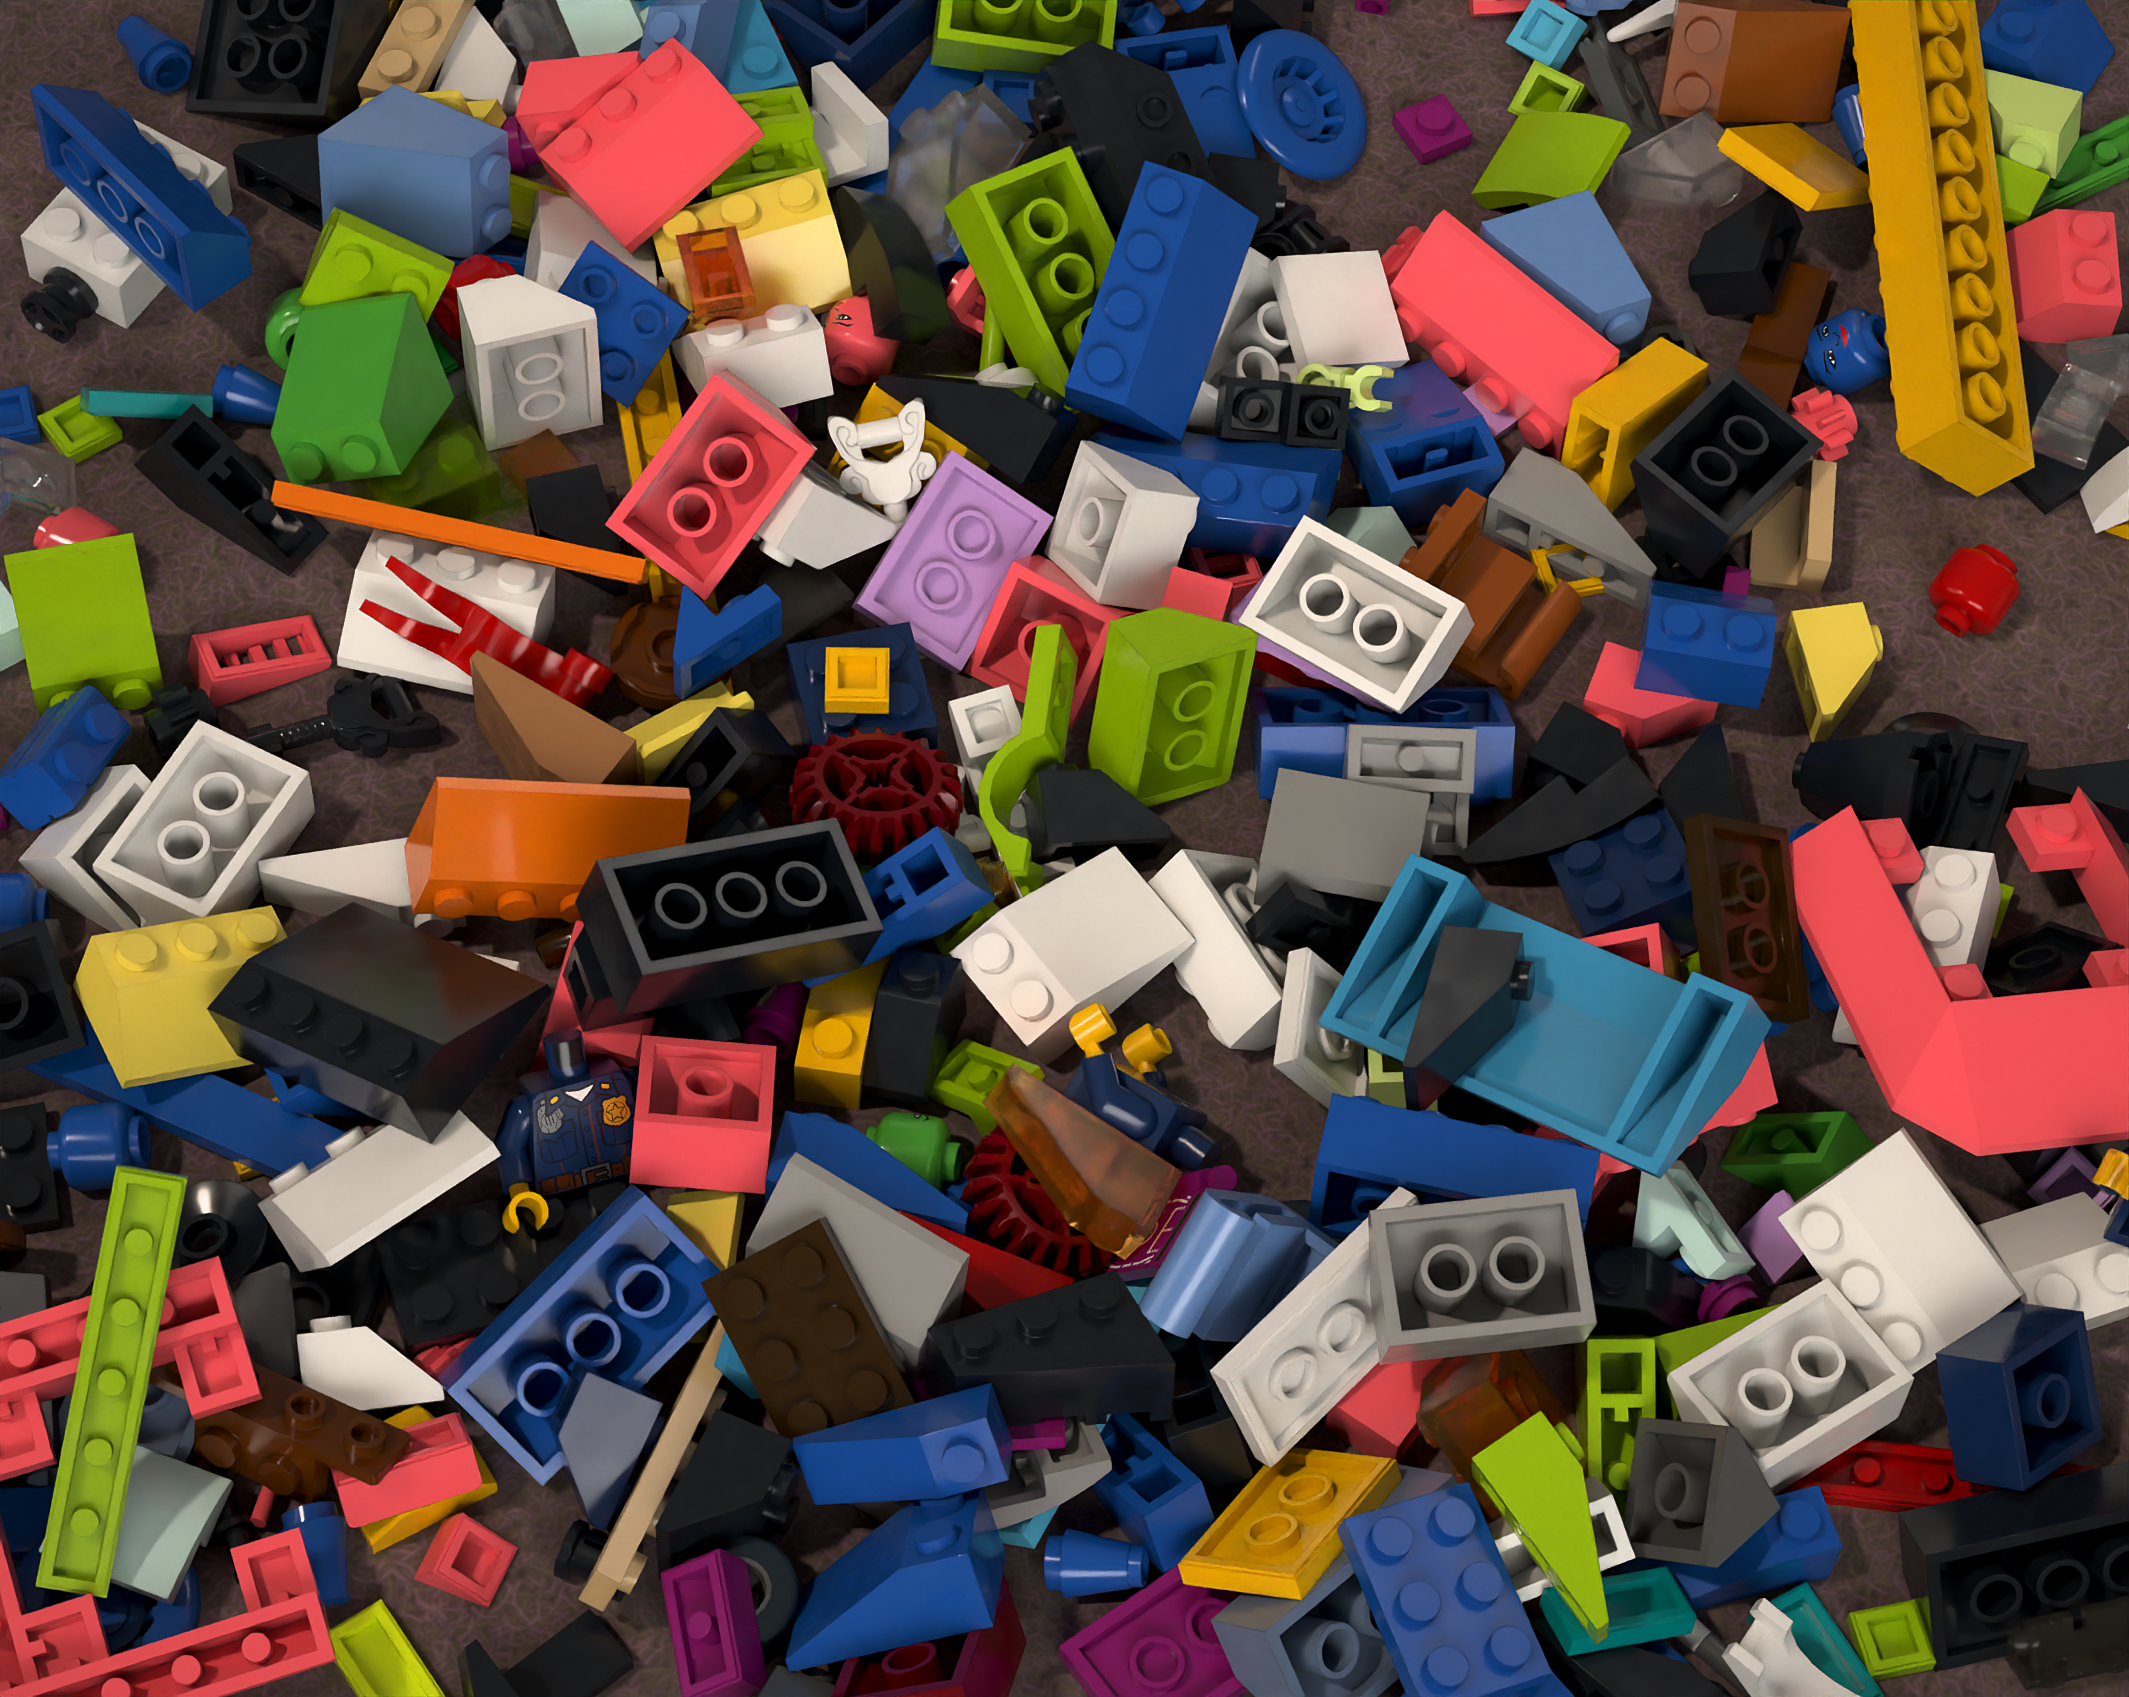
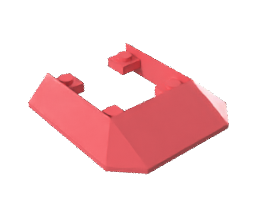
M2079 786L2070 803L2013 808L2005 826L2030 872L2070 869L2107 939L2124 945L2125 949L2090 953L2082 970L2092 988L1993 997L1976 963L1933 967L1892 887L1895 884L1917 883L1925 866L1901 818L1859 821L1850 805L1789 843L1798 921L1891 1111L1975 1156L2129 1140V854L2112 823Z
M219 1256L171 1270L151 1368L176 1361L191 1415L195 1420L263 1399L246 1342L247 1337ZM91 1295L0 1323V1481L58 1463L41 1403L73 1393ZM0 1515V1697H227L337 1661L325 1605L319 1593L302 1531L298 1527L230 1549L248 1610L247 1613L111 1656L96 1598L92 1594L27 1614Z

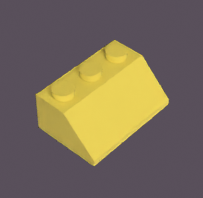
M820 168L685 206L652 235L665 278H668L670 283L671 297L691 311L688 316L690 322L681 334L682 337L705 330L710 323L717 320L736 319L742 321L765 315V312L770 308L782 304H795L798 306L807 304L812 313L816 315L830 311L839 300L854 296L847 258Z
M272 905L91 936L73 987L122 1089L254 1064L236 1055L207 1008L247 959L288 937Z

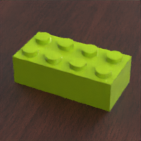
M1071 146L973 184L944 207L1018 367L1031 369L1040 384L1050 387L1064 398L1065 385L1116 244ZM1064 405V408H1066L1073 414L1081 412L1079 410Z

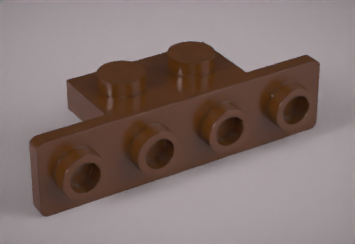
M176 1361L151 1368L148 1383L187 1400ZM253 1362L263 1399L195 1420L194 1454L201 1455L218 1467L227 1468L266 1486L276 1494L285 1495L302 1504L318 1502L327 1492L329 1466L369 1485H378L410 1447V1434L255 1362Z

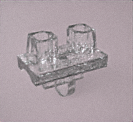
M505 0L502 3L501 12L493 22V29L506 46L517 48L526 71L529 62L580 57L556 0Z

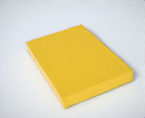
M1793 123L1727 128L1716 145L1723 154L1807 212L1871 203L1868 193L1870 186L1869 176Z
M1292 1447L1271 1468L1265 1464L1178 1563L1183 1584L1302 1601L1345 1549L1337 1532V1528L1346 1518L1378 1509L1402 1481L1397 1460Z

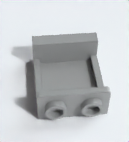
M1279 768L1259 861L1253 905L1262 906L1286 881L1311 890L1384 903L1410 853L1428 860L1433 858L1439 823L1426 821L1431 795Z

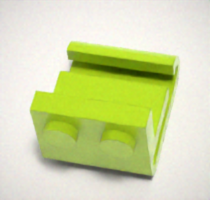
M334 206L316 243L297 304L305 307L413 292L425 324H427L452 274L455 262L435 251Z

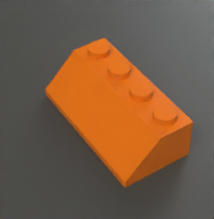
M436 777L404 845L412 913L436 914L445 919H456L472 915L499 916L507 921H520L531 917L560 918L570 923H575L576 920L583 922L575 901L596 860L686 844L691 801L689 788Z

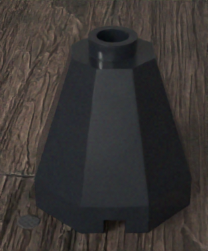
M1919 727L1812 742L1807 752H1800L1795 760L1792 771L1793 788L1799 790L1803 806L1826 819L1831 818L1850 805L1859 821L1901 818L1917 851H1920L1927 847L1928 840H1923L1928 827H1934L1954 769L1952 753L1941 752L1939 745L1950 743L1949 733L1944 730Z

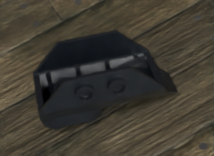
M1088 41L1066 52L1040 70L1033 89L1035 97L1027 101L1033 123L1040 133L1048 132L1056 151L1071 146L1115 242L1119 236L1145 160L1203 179L1216 188V179L1169 73L1093 41Z

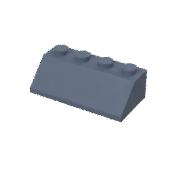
M1398 1465L1402 1481L1379 1508L1458 1485L1453 1474ZM1345 1549L1302 1601L1242 1593L1210 1620L1236 1679L1255 1697H1378L1399 1679Z

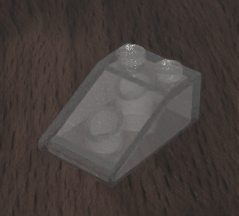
M984 83L962 94L957 90L952 91L937 106L929 110L920 107L912 112L901 124L898 132L902 135V138L889 156L885 195L892 196L907 212L922 234L935 265L953 257L960 246L959 239L944 207L969 186L1008 171L1032 133Z

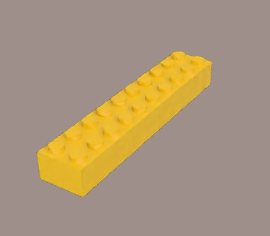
M1849 0L1848 8H1851L1850 16L1852 18L1854 36L1853 56L1857 63L1860 89L1858 102L1862 109L1865 134L1863 148L1868 160L1870 178L1868 193L1873 205L1875 223L1874 244L1878 251L1881 276L1879 291L1884 303L1886 321L1884 336L1889 349L1892 374L1890 389L1895 401L1898 428L1896 430V441L1900 448V453L1904 454L1907 458L1918 462L1942 476L1946 481L1954 483L1972 495L1979 497L2034 468L2035 463L1975 0Z

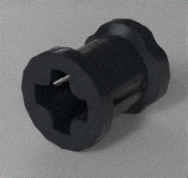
M581 1519L574 1521L562 1542L556 1558L554 1576L563 1580L574 1576L587 1582L608 1538L590 1531V1524ZM640 1544L637 1551L642 1554L643 1544ZM617 1589L611 1599L620 1602L625 1593Z

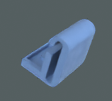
M1206 1188L1138 1305L1146 1318L1176 1336L1188 1339L1193 1332L1202 1340L1240 1342L1340 1244L1291 1208L1273 1198L1259 1194Z

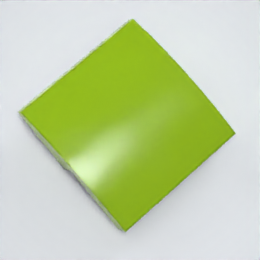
M800 86L731 94L759 126L765 136L706 187L710 199L820 168L826 190H828V169L814 140V117Z
M1562 111L1520 114L1471 195L1479 206L1489 210L1523 203L1533 207L1589 189L1594 196L1632 131L1624 122L1592 114Z

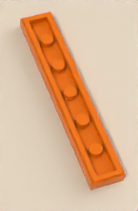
M278 480L274 482L271 502H274V506L641 586H643V583L647 584L651 562L646 559Z

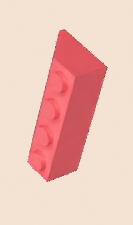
M1444 209L1434 218L1390 285V293L1404 341H1415L1432 355L1434 362L1448 377L1454 378L1457 376L1469 387L1475 384L1476 396L1485 407L1493 413H1499L1505 409L1518 420L1517 427L1530 445L1537 449L1543 448L1560 462L1572 399L1618 367L1620 350Z

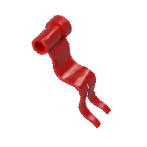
M392 555L385 567L392 571L424 601L461 627L460 634L409 618L367 599L364 600L359 608L360 611L394 633L443 657L471 677L470 658L476 650H479L584 711L595 692L602 694L615 673L600 661L574 647H570L566 656L563 657L515 630L478 604L439 585Z

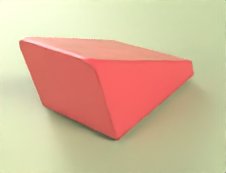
M462 1512L442 1521L414 1579L489 1608L518 1547Z

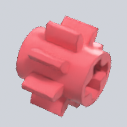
M1815 387L1790 399L1794 410L1788 413L1824 442V445L1814 459L1819 458V460L1833 462L1849 454L1845 444L1854 440L1853 435L1857 432L1858 423L1852 406L1842 395L1835 394L1832 396L1830 390L1820 394Z

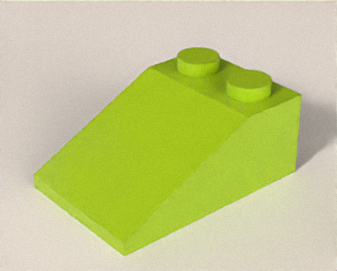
M133 532L4 555L39 719L48 708L63 699L68 700L72 694L88 685L97 688L113 707L117 706L123 710H137L147 706L153 700L151 693L164 688Z

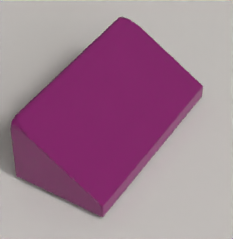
M716 1549L660 1572L681 1697H744L760 1693L768 1679L745 1561L722 1549Z

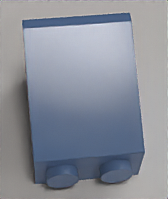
M394 84L317 136L323 227L335 206L441 255L468 258L476 254H482L511 233L512 213L510 211L509 186L511 165L508 154L507 131Z
M1590 189L1481 222L1479 237L1620 350L1618 366L1639 352L1652 296Z

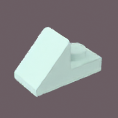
M1676 1160L1661 1179L1641 1171L1632 1247L1649 1249L1664 1260L1679 1248L1686 1264L1696 1274L1707 1279L1725 1280L1734 1275L1746 1274L1756 1265L1683 1161Z

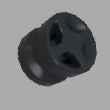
M57 266L53 267L44 276L41 290L29 292L22 300L20 306L26 320L34 329L47 334L63 344L67 343L75 335L77 330L76 323L80 319H89L97 311L99 303L93 290L82 278L66 268Z

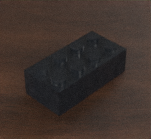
M837 818L596 860L575 901L620 1016L859 970L884 930Z

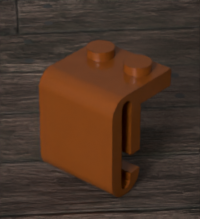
M1466 487L1452 507L1443 504L1438 509L1428 527V539L1420 549L1411 546L1402 557L1398 567L1466 604L1475 625L1449 667L1484 687H1498L1503 698L1515 701L1582 611V601L1578 593L1563 580L1551 596L1530 586L1536 577L1538 566L1480 534L1488 499Z

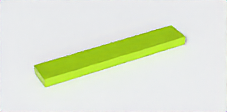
M121 1164L116 1166L36 1587L85 1595L92 1594L93 1596L107 1598L188 1176Z

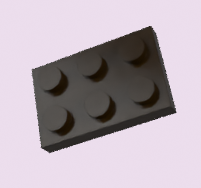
M1706 813L1683 819L1686 842L1685 859L1689 867L1693 901L1692 919L1697 935L1701 975L1751 995L1769 1021L1791 1024L1809 1019L1810 1013L1787 829Z
M826 1217L806 1225L701 1282L779 1435L792 1440L798 1436L922 1402ZM793 1449V1462L796 1468L800 1466Z

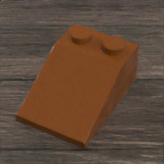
M1675 0L1659 88V114L1711 122H1830L1851 8L1799 0Z

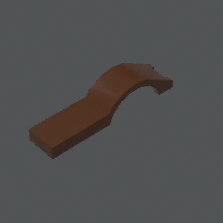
M1791 261L1774 312L1755 314L1747 342L1736 368L1739 374L1785 411H1787L1806 355L1810 331L1815 327L1832 273L1795 261Z

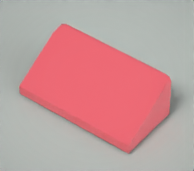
M459 1412L450 1413L403 1428L402 1430L410 1434V1447L378 1485H369L329 1466L346 1522L350 1528H357L481 1487L482 1479L474 1449Z

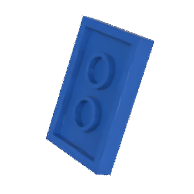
M1469 1482L1344 1519L1339 1525L1337 1532L1407 1697H1502L1543 1684L1552 1674L1551 1669Z

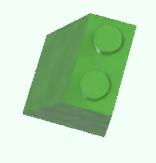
M413 292L305 306L301 311L271 430V437L292 484L307 486L402 474L455 398Z

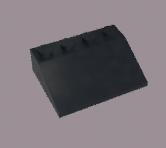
M204 0L185 110L194 113L324 132L358 109L362 100L358 83L384 37L390 0Z
M351 902L247 959L208 1006L207 1010L237 1056L432 1144L552 991L548 984L360 904Z

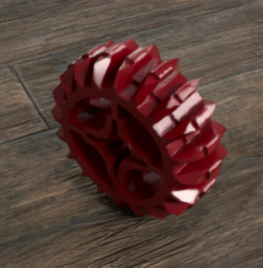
M878 726L874 733L862 734L852 727L849 737L842 738L836 734H829L825 745H810L808 756L798 760L797 769L794 772L793 785L790 786L789 806L792 807V820L795 825L837 818L856 864L871 866L873 869L936 826L955 837L956 830L960 826V814L963 812L964 793L961 792L962 783H960L957 766L947 762L945 750H930L927 738H920L914 741L908 740L904 729L895 735L883 734Z
M1030 1109L1026 1113L1020 1114L1015 1120L1008 1117L1005 1121L999 1122L990 1135H985L974 1148L975 1153L966 1164L965 1172L962 1175L968 1183L963 1188L960 1200L973 1207L968 1213L967 1225L981 1227L984 1230V1234L980 1237V1242L990 1246L993 1245L997 1249L1074 1278L1073 1283L1084 1280L1088 1275H1098L1111 1264L1112 1254L1121 1250L1128 1243L1129 1239L1125 1233L1134 1228L1139 1220L1132 1212L1137 1208L1140 1195L1127 1189L1132 1183L1135 1171L1118 1168L1116 1162L1120 1159L1121 1148L1107 1151L1100 1144L1101 1136L1094 1132L1088 1135L1082 1131L1081 1124L1069 1119L1065 1124H1062L1055 1109L1043 1113L1038 1118ZM1031 1161V1171L1026 1170L1022 1176L1010 1174L1012 1163ZM1078 1220L1090 1221L1088 1234L1070 1236V1225H1075Z

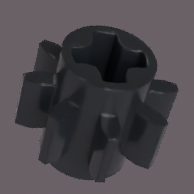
M179 681L152 692L151 696L156 707L142 714L149 737L161 757L176 751L198 719L221 730L218 716L206 692L200 688L188 693L186 686H181Z

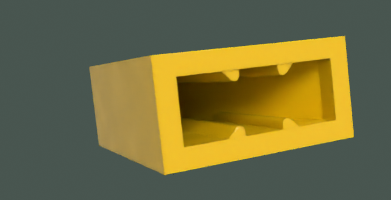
M1663 337L1652 342L1572 399L1561 463L1566 468L1580 475L1611 514L1635 488L1634 479L1629 467L1633 459L1704 392L1709 364Z

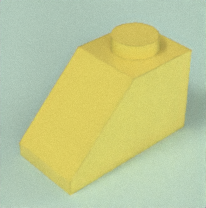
M1863 602L1795 610L1790 613L1782 645L1812 742L1828 740L1869 684L1875 663L1882 659L1883 642L1881 633L1877 625H1870Z

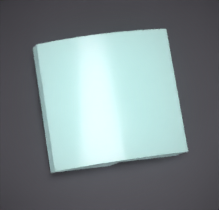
M136 1445L110 1583L173 1605L199 1545L206 1547L233 1487V1481ZM43 1540V1542H42V1544H41V1546H40V1548H39V1552L41 1553V1555H42L44 1540Z

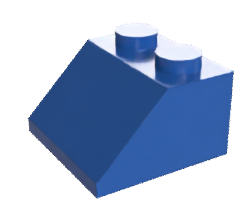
M2001 0L1979 31L1985 69L2083 92L2082 102L2116 51L2085 0Z
M1649 579L1634 688L1758 709L1772 663L1777 621L1773 600Z

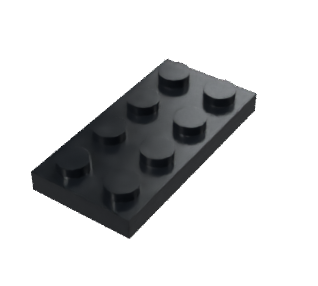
M630 1174L543 1197L549 1212L545 1224L539 1231L535 1227L533 1212L529 1208L522 1206L516 1207L519 1229L516 1233H511L505 1229L502 1223V1214L511 1201L510 1195L398 1222L373 1238L371 1243L407 1358L414 1357L435 1345H438V1347L453 1345L470 1336H479L595 1219L633 1184L629 1183Z

